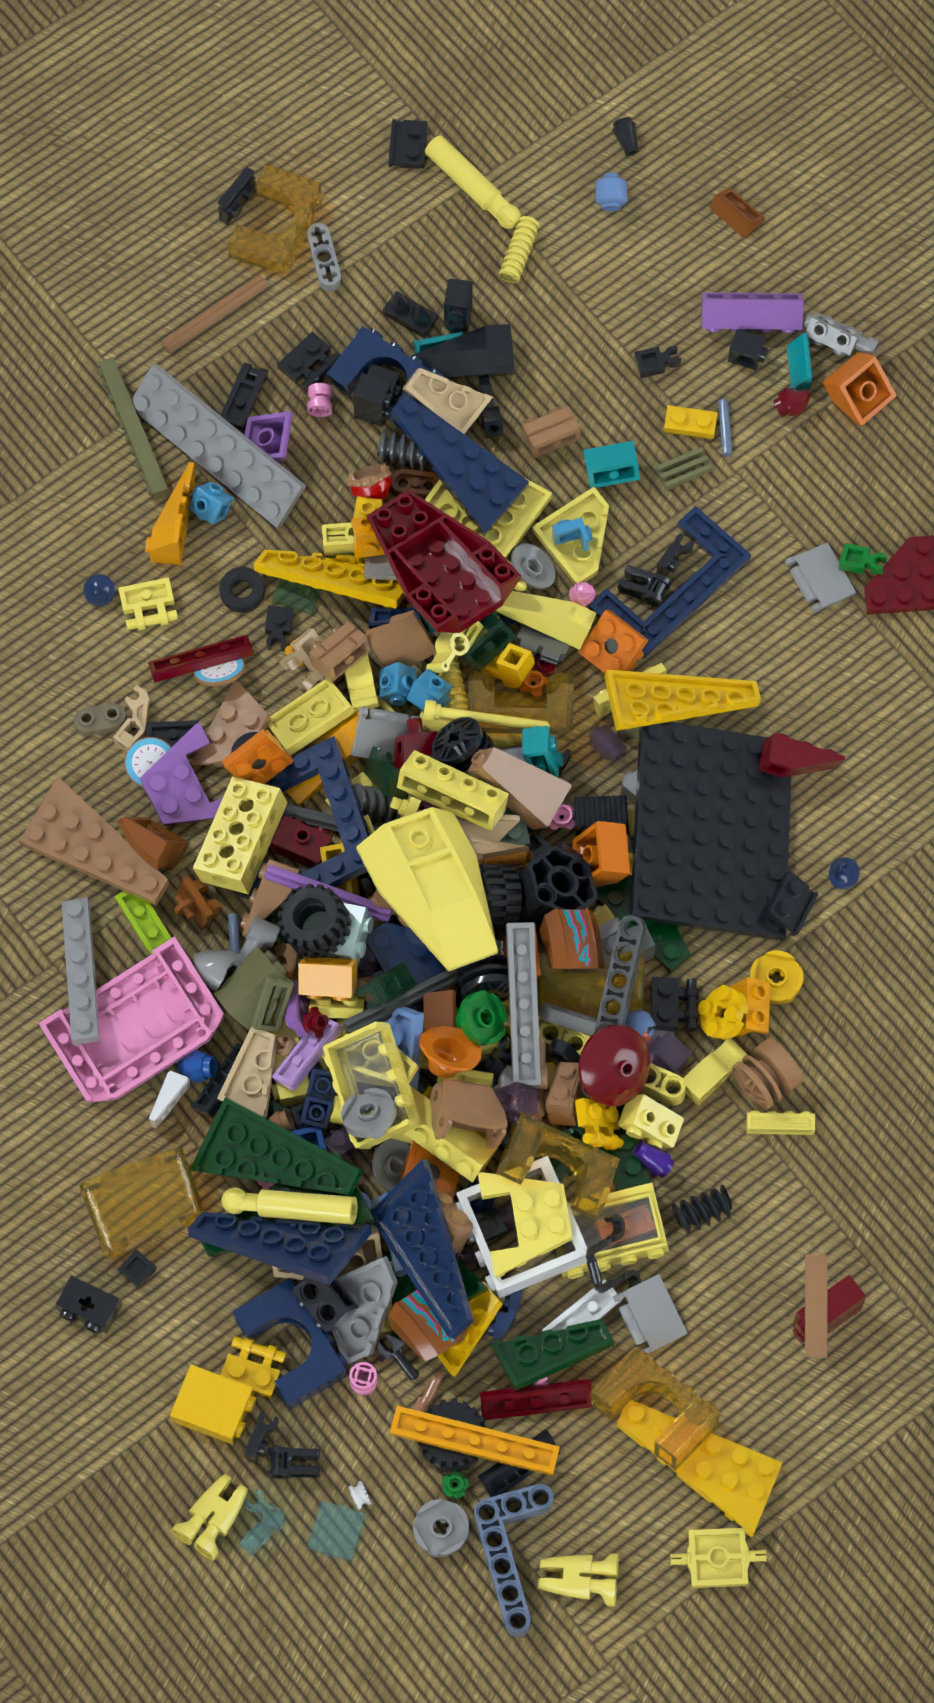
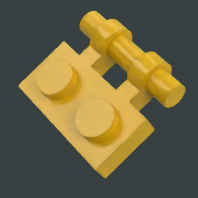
M588 1098L575 1100L578 1127L585 1128L586 1132L583 1135V1142L594 1148L602 1146L608 1150L621 1148L624 1144L623 1139L614 1134V1131L619 1129V1113L616 1106L602 1105Z
M234 1336L231 1347L241 1349L239 1357L228 1353L221 1376L253 1387L255 1394L272 1399L276 1388L274 1381L280 1377L281 1371L271 1367L273 1361L284 1364L287 1353L277 1350V1347L272 1345L266 1347L254 1343V1339L245 1337V1339ZM250 1353L264 1357L263 1364L248 1360Z

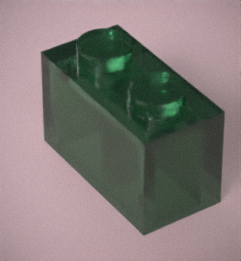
M496 611L487 615L480 622L484 627L467 653L462 655L478 672L517 638L511 626Z

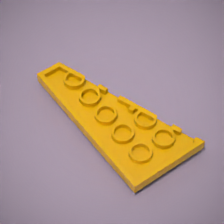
M264 550L254 562V571L266 576H273L288 580L289 582L311 586L315 589L357 598L361 601L372 602L387 608L397 609L405 598L397 580L364 578L366 557L355 559L354 555L336 554V558H324L322 553H312V556H298L295 551Z
M607 670L604 677L616 731L758 707L761 700L757 681Z
M627 1399L617 1422V1427L641 1447H646L656 1455L659 1462L673 1469L677 1473L676 1476L709 1503H714L725 1512L727 1518L732 1522L736 1521L753 1538L783 1462Z

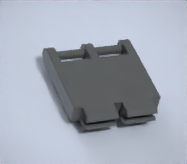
M522 624L515 645L531 651L533 657H535L536 653L541 654L540 659L556 665L558 661L564 662L570 645Z

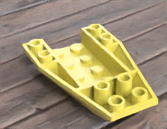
M431 807L380 826L357 846L356 850L380 895L448 971L498 954L477 856L454 812Z

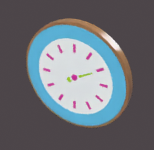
M238 659L194 672V677L202 685L219 687L241 677L245 671V662L243 659Z
M146 737L134 742L127 750L124 760L125 771L129 779L137 786L143 788L140 777L171 746L164 740L155 737Z

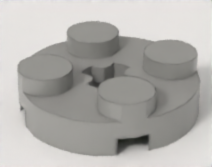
M369 1088L364 1090L365 1094L358 1097L354 1094L345 1102L341 1110V1117L349 1134L360 1138L371 1137L379 1139L385 1135L386 1130L393 1124L397 1115V1107L387 1091ZM372 1110L374 1111L372 1114L368 1116L364 1115L366 1113H370Z
M436 1499L427 1502L419 1509L414 1520V1538L418 1546L423 1551L429 1553L430 1556L446 1557L453 1555L464 1546L468 1539V1517L458 1504ZM440 1521L442 1524L447 1523L449 1525L446 1529V1534L442 1535L441 1533L436 1534L434 1532L436 1522Z

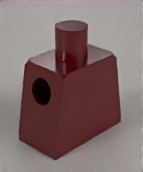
M422 718L406 720L408 734L395 738L394 780H398L400 769L414 750L427 756L433 754L432 744L438 732H424Z

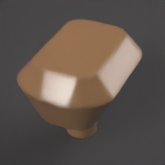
M287 1036L279 1037L277 1053L280 1056H288L296 1041Z

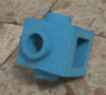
M208 482L197 486L190 496L192 501L188 509L193 511L199 519L208 521L213 525L225 519L234 497L224 492L220 485Z
M399 662L380 669L379 698L389 701L394 706H402L408 702L407 696L413 682L417 679V669Z

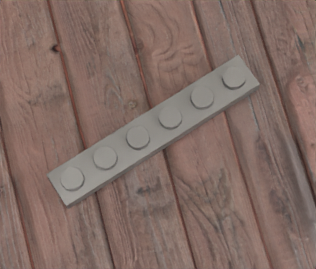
M88 897L62 902L71 1041L74 1046L100 1041L90 901Z
M534 922L507 923L513 1087L540 1086L541 1070Z

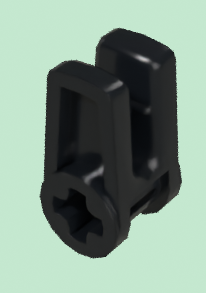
M627 565L624 575L631 582L621 579L617 588L619 592L641 600L650 606L660 607L664 601L662 597L665 591L670 589L672 583L661 574L651 573Z
M282 1446L267 1449V1455L270 1456V1470L267 1471L268 1478L320 1477L319 1466H311V1464L309 1466H302L291 1463L293 1461H317L320 1458V1449ZM279 1458L281 1459V1468L279 1467Z

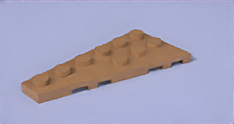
M59 777L56 778L19 840L23 847L156 906L170 884L162 873L139 856L112 826Z

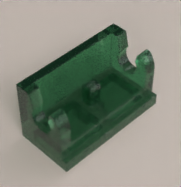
M373 746L363 772L384 796L407 799L409 794L397 788L400 770L391 764L392 754L388 751L384 756L379 747Z
M403 961L357 988L355 992L358 997L371 993L373 1001L369 1002L366 1006L373 1008L382 1002L384 1004L388 1003L417 984Z

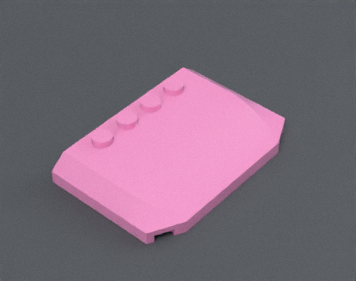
M173 937L154 949L152 955L97 989L100 1041L73 1045L71 1041L69 1007L64 1011L62 1009L58 1010L38 1024L86 1101L92 1103L120 1099L209 1042L225 1014L176 937Z

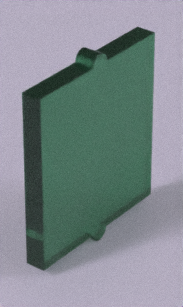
M281 579L272 602L312 615L322 589H315L311 586Z

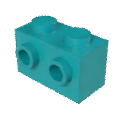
M633 441L583 450L590 489L592 487L598 488L640 480L638 460Z
M548 726L522 729V756L524 761L559 778V767L563 766L561 751H557L556 736L551 735Z

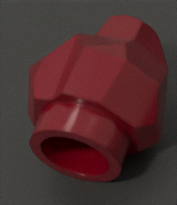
M785 388L773 402L781 418L787 415L789 417L799 416L805 410L811 394L806 389Z

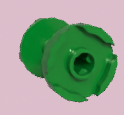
M481 990L467 995L462 1001L460 1009L456 1007V1027L462 1029L467 1038L476 1045L486 1046L500 1041L505 1035L506 1029L503 1028L504 1023L507 1022V1013L504 1004L495 994H488L486 991Z

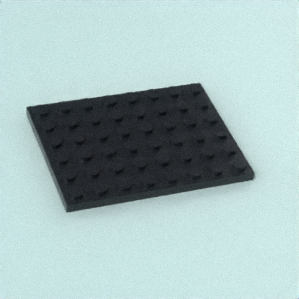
M675 722L639 727L630 915L637 916L645 921L783 941L786 938V929L781 928L764 914L781 879L788 872L791 776L781 778L759 770L763 742L769 737Z

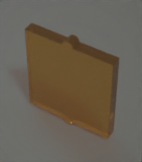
M529 846L482 854V864H511L513 867L519 868L527 866L534 856L533 852H530Z

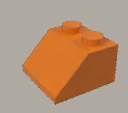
M857 352L822 382L833 403L858 426L864 425L897 396L876 356Z
M597 821L572 840L573 849L582 854L583 859L591 867L595 887L618 883L630 874L629 838L626 834L625 824Z

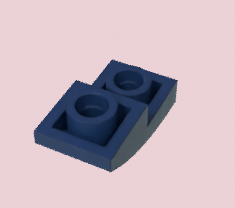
M312 1068L301 1114V1123L327 1129L335 1094L331 1072Z
M523 1289L505 1296L503 1311H508V1313L497 1312L496 1320H492L489 1325L488 1336H493V1341L500 1340L502 1342L512 1328L520 1308Z

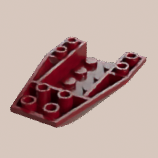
M409 489L366 515L406 599L436 632L461 633L500 608L521 579V574L490 541Z

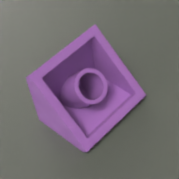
M288 411L253 416L247 419L245 436L281 466L286 458L293 413Z

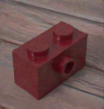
M287 816L283 817L271 841L273 853L308 868L322 863L320 847L333 845V838L327 830L321 827H310L300 818L292 817L291 819Z

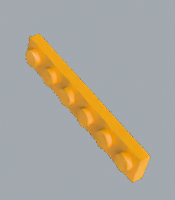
M401 1406L396 1407L390 1429V1435L551 1476L554 1474L560 1450L559 1446Z

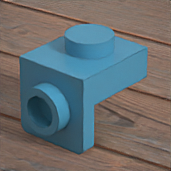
M582 517L571 521L568 519L561 520L552 526V539L555 546L580 539L583 551L589 550V542L593 540L589 525H584Z

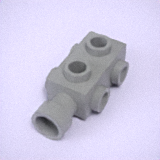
M818 312L815 315L809 313L804 323V327L807 328L805 333H807L812 343L819 346L827 345L833 348L832 351L841 356H850L855 350L875 355L880 343L879 340L872 337L868 339L862 336V332L854 327L844 325L833 320L830 316H824Z

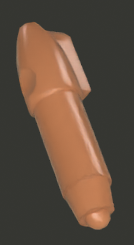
M442 1371L436 1372L435 1376L431 1378L423 1396L418 1397L413 1410L428 1412L443 1378Z

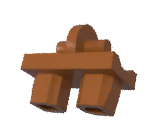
M189 876L182 879V885L177 889L178 895L175 897L178 905L174 908V912L177 916L185 914L188 920L194 918L199 928L204 929L208 927L211 919L219 915L222 907L215 898L208 901L204 900L203 896L209 890L206 883L201 882L200 879L192 881Z

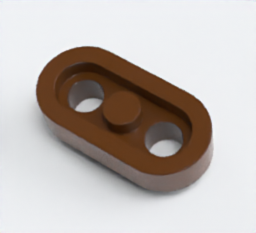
M399 469L391 476V489L396 495H400L409 489L421 498L426 499L432 489L426 490L424 487L430 485L434 488L440 479L433 472ZM400 483H406L407 486H406V487H400L399 484H400Z

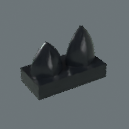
M398 291L394 293L383 308L385 316L423 338L427 336L438 321V314Z

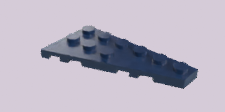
M422 1159L371 1213L376 1220L373 1223L447 1336L456 1339L474 1319L428 1160Z

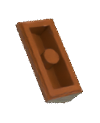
M732 188L716 194L710 205V209L743 238L751 234L766 219Z
M449 990L424 994V1032L430 1028L440 1026L457 1028L456 991Z

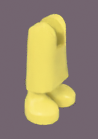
M227 1474L216 1480L191 1507L189 1513L193 1517L189 1521L177 1523L171 1529L172 1534L177 1539L187 1545H191L201 1526L205 1525L207 1528L197 1538L194 1547L201 1555L212 1561L218 1556V1548L215 1543L217 1535L226 1536L248 1492V1488L240 1484L228 1502L222 1499L221 1496L232 1481V1478Z
M611 1553L602 1561H593V1555L559 1556L540 1560V1570L560 1573V1579L540 1578L538 1579V1589L590 1600L591 1593H597L602 1596L604 1603L608 1607L616 1606V1579L618 1578L619 1554ZM593 1574L603 1575L611 1579L598 1580L592 1579Z

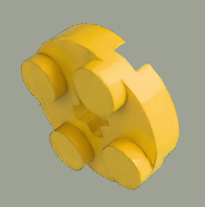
M774 950L767 952L754 961L749 977L769 982L770 1004H783L791 1002L800 992L803 983V970L791 954ZM775 972H779L780 977L784 978V980L774 983L772 979H769V975L772 976Z
M721 985L713 990L706 1000H702L698 1006L703 1031L708 1036L721 1040H729L736 1036L744 1025L741 1022L743 1014L748 1012V1003L744 994L727 985ZM724 1009H726L724 1012V1017L722 1018V1012Z

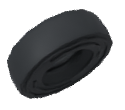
M233 568L226 572L220 581V598L224 605L234 612H250L257 608L264 599V580L258 572L251 568ZM238 582H247L251 585L252 592L245 598H238L232 592L233 586Z

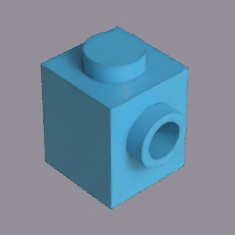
M427 669L413 682L407 700L423 711L425 700L436 701V704H441V707L446 708L451 700L449 694L453 686Z

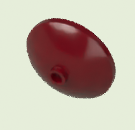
M616 1024L597 1030L587 1040L580 1054L578 1073L584 1091L592 1100L606 1106H620L628 1103L641 1092L648 1079L651 1064L650 1053L645 1040L636 1030Z

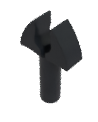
M393 1333L386 1335L389 1341L393 1343V1349H388L383 1340H379L378 1353L381 1361L383 1362L387 1358L394 1359L411 1381L417 1379L419 1373L402 1353L403 1345L406 1343Z

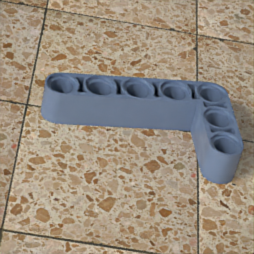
M536 1484L483 1499L476 1504L474 1509L476 1528L505 1629L509 1635L515 1638L523 1637L529 1632L531 1620L504 1525L549 1512L553 1505V1492L551 1488L544 1484ZM542 1493L547 1496L548 1502L544 1505H538L533 1501V1497L536 1494ZM511 1501H516L520 1503L522 1508L520 1511L512 1513L507 1510L506 1505ZM491 1509L495 1514L492 1519L483 1520L480 1518L479 1512L481 1510ZM496 1535L502 1539V1544L498 1547H491L486 1541L490 1536ZM499 1562H504L509 1565L510 1570L506 1574H499L494 1569L495 1565ZM507 1589H512L517 1592L518 1597L516 1600L509 1602L502 1597V1593ZM513 1617H522L526 1622L525 1626L521 1629L513 1628L510 1624V1620Z

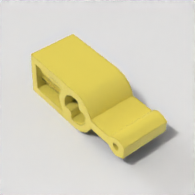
M351 523L322 525L324 557L336 556V554H354V531Z
M478 621L461 633L441 632L435 642L437 655L431 663L427 664L426 670L429 669L433 673L448 671L452 659L467 653L484 626Z
M367 654L344 672L348 694L354 711H359L360 707H367L368 709L379 707Z
M732 1039L726 1040L717 1050L706 1056L683 1078L686 1086V1095L699 1106L729 1078L732 1073L731 1067L738 1061L742 1062V1058L747 1054Z

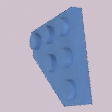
M407 1007L397 1008L392 1013L393 1016L388 1021H385V1023H390L397 1048L420 1067L421 1048L419 1046V1036L423 1032L424 1014ZM419 1068L409 1083L416 1090H418Z

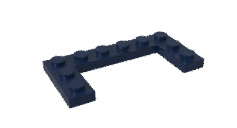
M697 506L691 509L678 522L677 527L712 558L645 621L638 617L607 588L589 604V610L596 612V616L599 619L605 610H610L647 638L648 642L642 649L644 653L642 658L644 659L751 559V554Z
M332 736L293 756V762L270 779L269 784L270 786L280 788L284 792L320 774L345 851L299 875L337 887L367 872L356 848L370 834L339 742L335 736Z

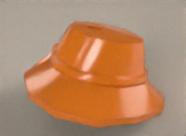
M440 1026L430 1028L419 1036V1046L428 1058V1068L431 1073L438 1077L451 1078L460 1071L472 1070L481 1060V1046L470 1041L460 1028Z

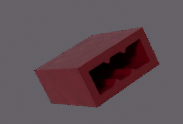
M850 1274L827 1290V1335L862 1310L866 1295ZM805 1306L796 1312L793 1322L794 1329L792 1331L800 1343L805 1342Z

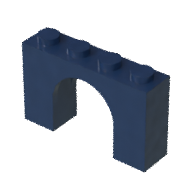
M363 326L327 373L330 382L349 395L355 390L361 374L368 373L371 364L395 366L407 375V382L418 368L444 377L436 369L432 368L429 370L424 367V363L416 356L411 355L409 357L404 354L403 349L398 344L392 341L389 344L383 340V336L375 329L371 328L368 330ZM406 391L403 392V394H402L401 397L398 399V401L395 403V405L392 407V409H393V408L398 404V402L406 395V393H407ZM391 409L388 413L390 422L400 428V426L391 416Z
M290 1278L232 1311L234 1320L247 1338L253 1339L271 1327L285 1323L296 1325L309 1335L312 1348L306 1361L274 1381L275 1387L289 1411L347 1377L345 1368L348 1367L341 1352L336 1354L331 1345L334 1344V1341L329 1332L322 1331L314 1323V1317L297 1302V1296L292 1291L297 1284L294 1285Z

